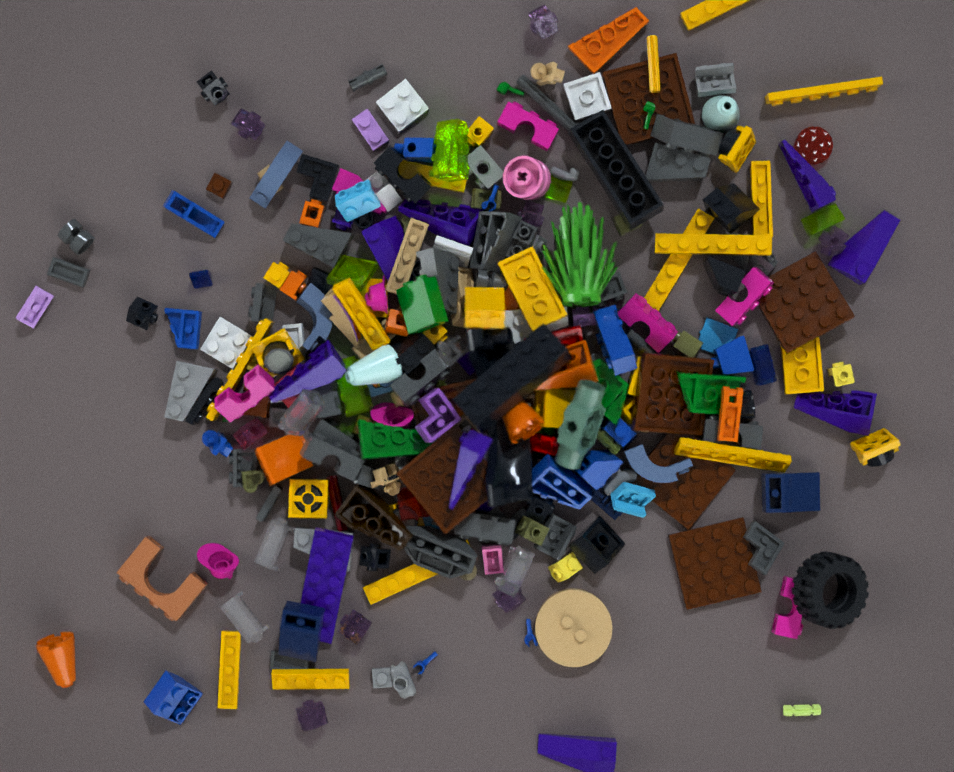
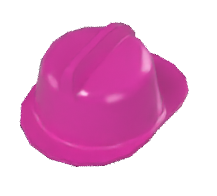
M383 275L381 283L369 287L368 292L365 294V301L372 310L385 311L387 314L385 276Z
M390 402L377 404L370 412L371 418L377 423L393 427L398 426L409 430L414 417V412L411 409L401 406L396 407L394 403Z
M208 543L201 546L197 552L198 561L209 569L211 575L215 578L231 579L233 577L234 570L239 564L238 556L217 543Z

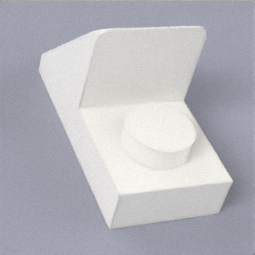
M375 172L368 178L371 182L372 190L387 212L403 201L387 179L378 172Z

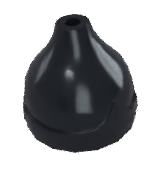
M752 390L743 391L740 418L753 419L756 417Z

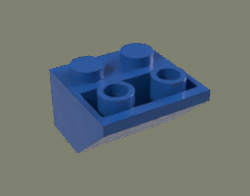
M608 449L592 450L584 455L581 467L573 470L597 491L606 484L607 479L619 470L623 461Z
M166 670L146 697L144 703L154 715L181 725L203 693L180 676Z

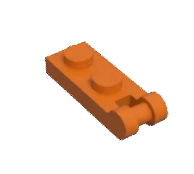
M722 386L717 440L738 442L743 388L736 387L735 389H730L729 386ZM730 396L735 398L734 402H729Z

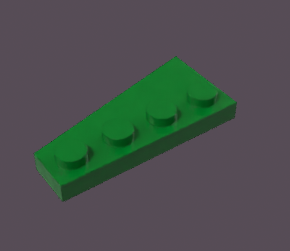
M360 419L357 421L362 459L419 455L437 440L435 439L432 443H425L417 430L414 429L409 430L398 426H387L382 423H371Z

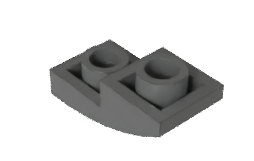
M521 220L512 236L514 239L505 256L508 258L532 247L538 228Z
M362 465L354 483L372 488L370 483L375 481L373 470L376 468ZM385 485L377 486L374 489L384 491Z

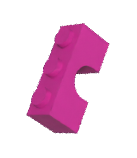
M508 101L497 121V125L513 134L520 125H530L534 129L531 143L548 152L559 131V128L556 127L557 124L550 120L544 121L540 119V115L534 111L527 112L523 110V106L513 101V103H510Z
M753 267L741 282L748 290L747 298L743 302H739L732 296H727L715 310L731 326L741 325L747 318L746 313L749 310L753 311L760 304L758 300L762 295L767 296L773 289L771 285L774 282L757 267Z
M637 293L618 312V316L629 327L637 321H643L649 326L650 334L644 341L657 353H660L678 333L672 323L667 322L658 310L653 309L646 299Z
M259 364L244 375V386L248 389L246 392L236 393L228 387L215 397V409L230 423L242 417L245 411L255 407L262 398L271 395L275 389L274 379Z
M784 576L780 595L790 598L793 603L794 594H792V587H794V578ZM793 603L792 610L788 614L775 613L772 633L797 639L798 635H801L803 630V624H801L802 615L796 610L797 605Z

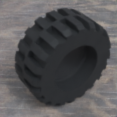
M826 551L811 555V559L807 558L802 563L803 566H799L796 571L798 574L793 579L794 587H792V594H794L793 603L797 605L796 610L805 620L829 629H840L846 627V624L850 625L855 621V617L858 618L861 615L860 611L867 604L865 600L869 595V592H867L869 584L865 580L867 578L865 571L861 570L862 566L858 562L844 555ZM835 574L838 582L837 593L834 599L825 606L823 589L827 580Z

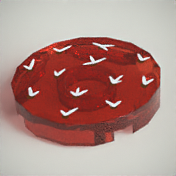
M812 126L805 128L798 134L795 139L794 149L810 165H817L829 158L833 150V141L826 130L821 127Z

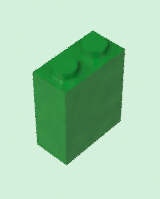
M421 275L416 277V281L405 282L403 287L396 290L408 334L422 333L448 322L436 277Z

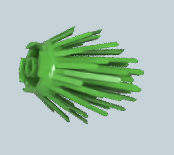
M578 202L577 216V207L574 206L573 213L570 214V206L567 204V212L565 207H562L563 216L560 218L561 225H559V230L555 229V225L551 221L557 251H554L556 260L552 259L547 246L543 244L544 250L542 252L552 271V275L545 267H542V269L562 297L563 306L572 307V303L574 305H581V307L595 306L601 303V294L618 268L614 267L612 270L615 262L611 263L617 242L613 243L602 271L607 254V249H605L600 259L604 217L600 219L598 237L596 238L597 226L594 225L595 217H593V210L590 211V206L588 204L585 206V215H583L582 203Z

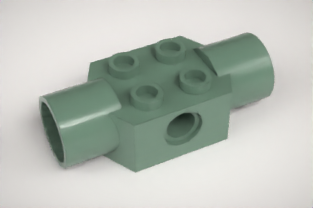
M579 380L573 401L564 410V420L558 429L559 436L557 442L559 446L554 459L557 464L569 469H579L584 455L595 444L606 410L601 404L605 392V387L590 380Z

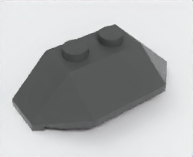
M406 526L413 537L404 549L415 565L449 579L472 573L478 555L464 539L449 533L444 534L442 530L432 526Z

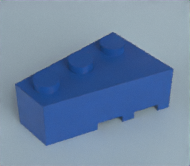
M616 305L593 311L598 333L595 334L598 345L602 344L600 348L603 357L607 356L605 360L608 369L612 368L614 375L637 369L635 355L627 334L625 335L622 328L623 323L621 319L619 320Z
M549 454L532 469L533 493L539 494L542 498L546 499L548 497L557 500V503L580 510L593 497L590 484L568 468L557 464Z

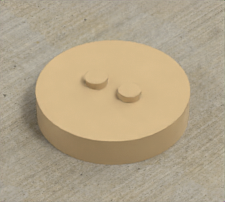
M577 588L563 589L549 596L540 606L535 619V634L540 648L552 661L567 667H581L594 662L606 651L612 637V621L607 608L594 594Z

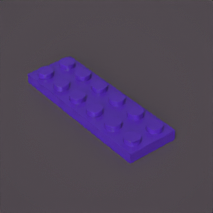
M316 527L301 603L325 608L320 641L332 644L354 536Z

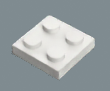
M600 72L563 84L575 121L593 116L601 110L605 112L612 109Z
M406 79L376 101V104L399 133L429 111L428 106Z
M219 317L200 350L234 369L237 365L236 360L238 356L245 352L247 348L246 343L252 335Z

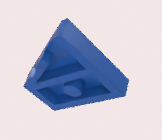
M165 308L164 311L168 315L170 328L175 335L177 347L198 350L202 311Z

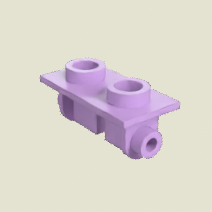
M607 305L602 306V307H599V308H596V306H593V311H596V310H599V309H602V308H606ZM576 307V309H572L573 326L580 325V327L596 325L594 312H590L589 307Z

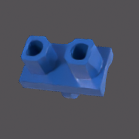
M207 430L203 433V444L209 447L212 454L216 456L220 453L226 458L229 456L233 447L222 432L218 431L216 433L213 430Z

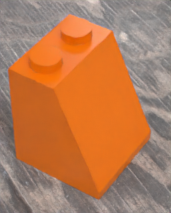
M295 431L254 450L269 486L313 466L312 461L300 455V451L305 443L302 433L298 434Z

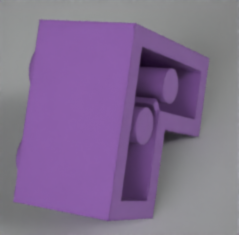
M434 388L418 400L429 416L414 428L425 443H432L462 419L440 388Z

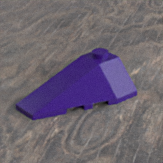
M786 140L781 141L778 145L811 212L836 200L834 188L829 186L828 182Z
M405 199L398 207V211L410 219L413 218L429 224L427 230L435 235L469 246L475 238L479 211H483L460 204L459 207L448 206L447 202H442V205L431 204L429 200L419 199L416 203L413 201L410 203Z
M885 210L882 211L836 250L828 266L859 285L864 284L879 261L900 220Z
M396 216L380 221L361 231L387 281L405 235ZM411 274V277H410L409 281H413V275H412V274Z
M329 339L309 354L310 359L304 364L299 363L291 377L289 375L285 376L275 386L274 391L269 395L272 403L329 384L344 376L345 372H347L345 363Z
M853 390L848 394H840V391H833V394H823L821 392L797 393L794 408L850 433L869 436L877 394Z
M472 429L468 433L464 431L459 440L462 444L459 449L448 508L453 510L467 482L472 477L476 469L475 467L480 463L493 440Z
M539 733L538 754L583 772H614L617 750L615 738Z

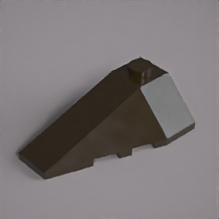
M356 485L335 513L349 528L361 531L364 535L372 536L400 551L404 549L413 537L381 496L367 486Z

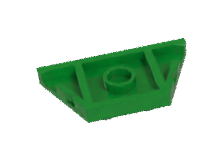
M597 359L593 363L598 378L597 383L605 387L601 404L606 409L604 415L617 426L629 384L619 375H614L612 368L608 369L607 364L602 359Z
M677 372L687 409L691 413L720 414L722 386H729L730 389H735L746 381V377ZM730 396L729 402L734 401L735 398Z

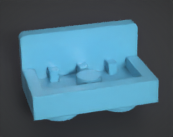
M369 179L358 182L355 186L341 190L335 195L336 207L346 222L381 207V202L372 190Z
M623 482L610 494L615 511L642 518L646 516L645 506L656 497L655 490L628 482Z

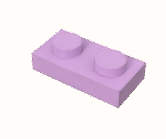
M368 109L352 119L373 152L389 142V139Z
M35 286L16 319L34 328L54 296Z

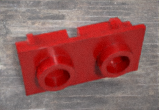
M536 433L531 437V450L556 456L559 446L558 438Z

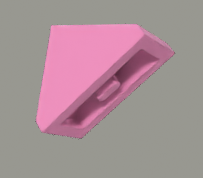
M497 543L482 545L485 575L504 573L501 545Z

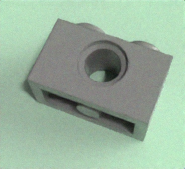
M481 145L463 159L465 164L463 166L464 170L469 175L473 174L477 180L475 182L481 189L490 190L503 179V171ZM485 165L488 168V172L480 174L477 168Z

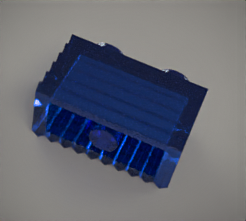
M766 344L748 349L755 370L752 373L754 374L755 385L761 386L777 382L769 345Z

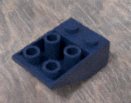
M820 472L761 473L762 512L820 511Z
M292 601L286 602L280 624L279 655L317 662L325 608Z

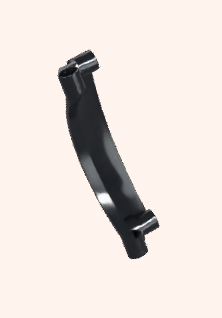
M509 326L483 330V328L466 330L468 354L477 377L481 376L515 347L512 331ZM501 418L488 429V437L493 439L488 447V464L485 478L488 507L528 501L533 498L531 437L525 441L523 438L518 439L519 443L513 444L509 439L503 419Z

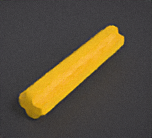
M650 35L647 37L649 88L651 93H657L660 91L658 39L656 35Z

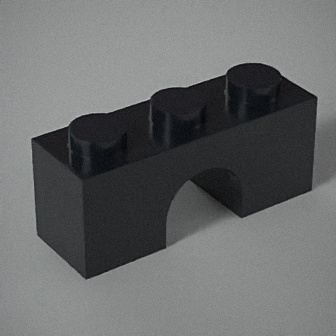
M390 145L374 162L376 165L375 169L382 176L385 174L390 179L389 183L395 189L399 187L404 192L402 195L410 203L412 201L416 203L432 187V184L420 172L413 178H403L398 168L405 158Z

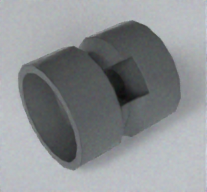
M72 219L64 225L57 235L65 244H70L69 248L76 255L85 252L95 240V237L87 230L83 231V226L76 219Z
M477 269L474 287L504 288L505 278L500 272L490 274L488 270Z

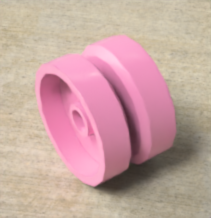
M526 155L517 156L505 166L503 184L512 196L528 201L537 200L543 197L549 190L551 173L542 161Z

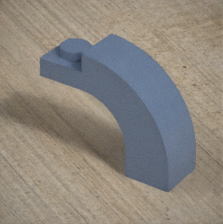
M286 141L256 186L250 199L266 209L303 151L289 141Z
M312 283L308 285L296 301L310 313L313 320L312 332L299 348L303 354L308 350L312 352L318 342L323 344L332 328V321L329 319L332 313L321 302L325 295Z
M643 444L623 451L628 464L638 475L657 483L677 481L676 472L681 475L690 471L689 467L693 466L690 458L665 467L657 466L649 460Z

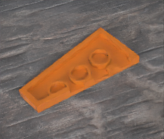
M635 7L607 25H603L598 30L568 45L567 48L592 74H595L646 26L649 20Z

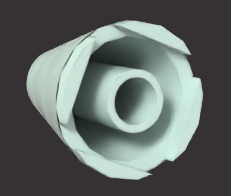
M717 95L710 98L703 106L702 121L707 128L726 133L733 129L739 121V107L731 97Z
M383 345L349 366L347 372H345V378L353 386L393 383L402 375L401 364L397 365L395 359L398 356L395 350L390 345Z

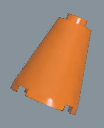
M524 400L502 417L509 439L513 444L519 443L518 439L523 438L525 441L532 437L542 428L540 424H545L543 418Z
M60 632L61 636L55 637L52 634L37 641L36 649L56 685L67 688L72 686L76 680L75 637L73 632Z

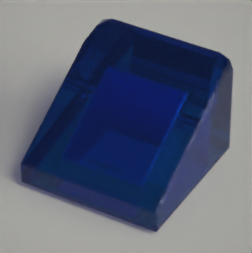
M209 270L189 273L194 288L213 285L212 275Z

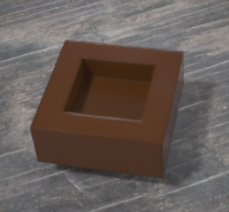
M214 173L206 190L224 199L233 182Z

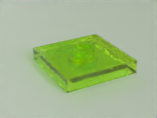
M343 255L326 278L327 284L335 285L350 277L358 291H362L378 269V262Z

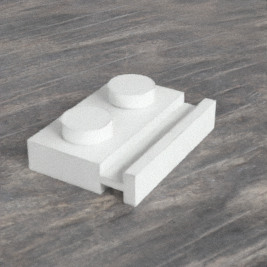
M438 235L433 246L437 250L458 257L460 267H468L473 251L472 247Z

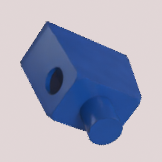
M405 138L404 144L395 143L394 148L408 161L440 163L441 144L434 138Z
M744 336L737 337L715 348V357L710 358L714 360L713 370L719 368L721 375L755 371Z
M607 417L602 420L600 428L623 450L637 437V434L621 418L617 426Z

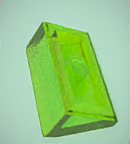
M551 176L549 190L544 196L566 203L573 181H563Z
M834 203L801 219V222L809 237L845 220V217Z

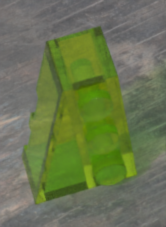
M460 119L437 122L434 144L437 147L436 153L432 154L431 160L434 161L433 170H429V176L447 182L468 179L470 168L468 164L469 146L467 144V135L469 129L467 122Z
M350 356L342 360L347 370L349 366L360 359ZM345 374L337 380L341 399L346 409V417H353L371 411L370 407H373L371 396H367L365 391L368 385L353 386L347 382Z

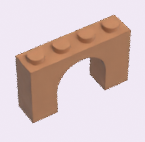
M150 535L146 536L117 571V574L120 575L119 579L127 585L130 583L138 595L146 596L154 608L162 609L165 612L164 616L171 621H178L209 583L195 572H192L173 593H161L155 590L149 582L148 570L151 563L164 547Z

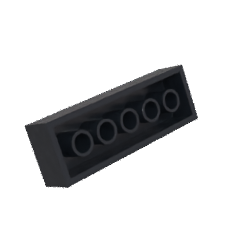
M604 110L570 129V137L629 230L634 229L663 211V202Z
M543 323L454 397L453 400L479 432L483 434L569 362L572 357L568 349Z

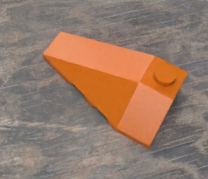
M586 340L566 346L572 359L535 390L577 387L579 380L597 382L596 370Z

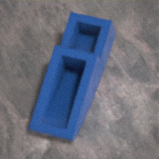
M174 190L171 191L163 204L164 208L214 238L225 223Z

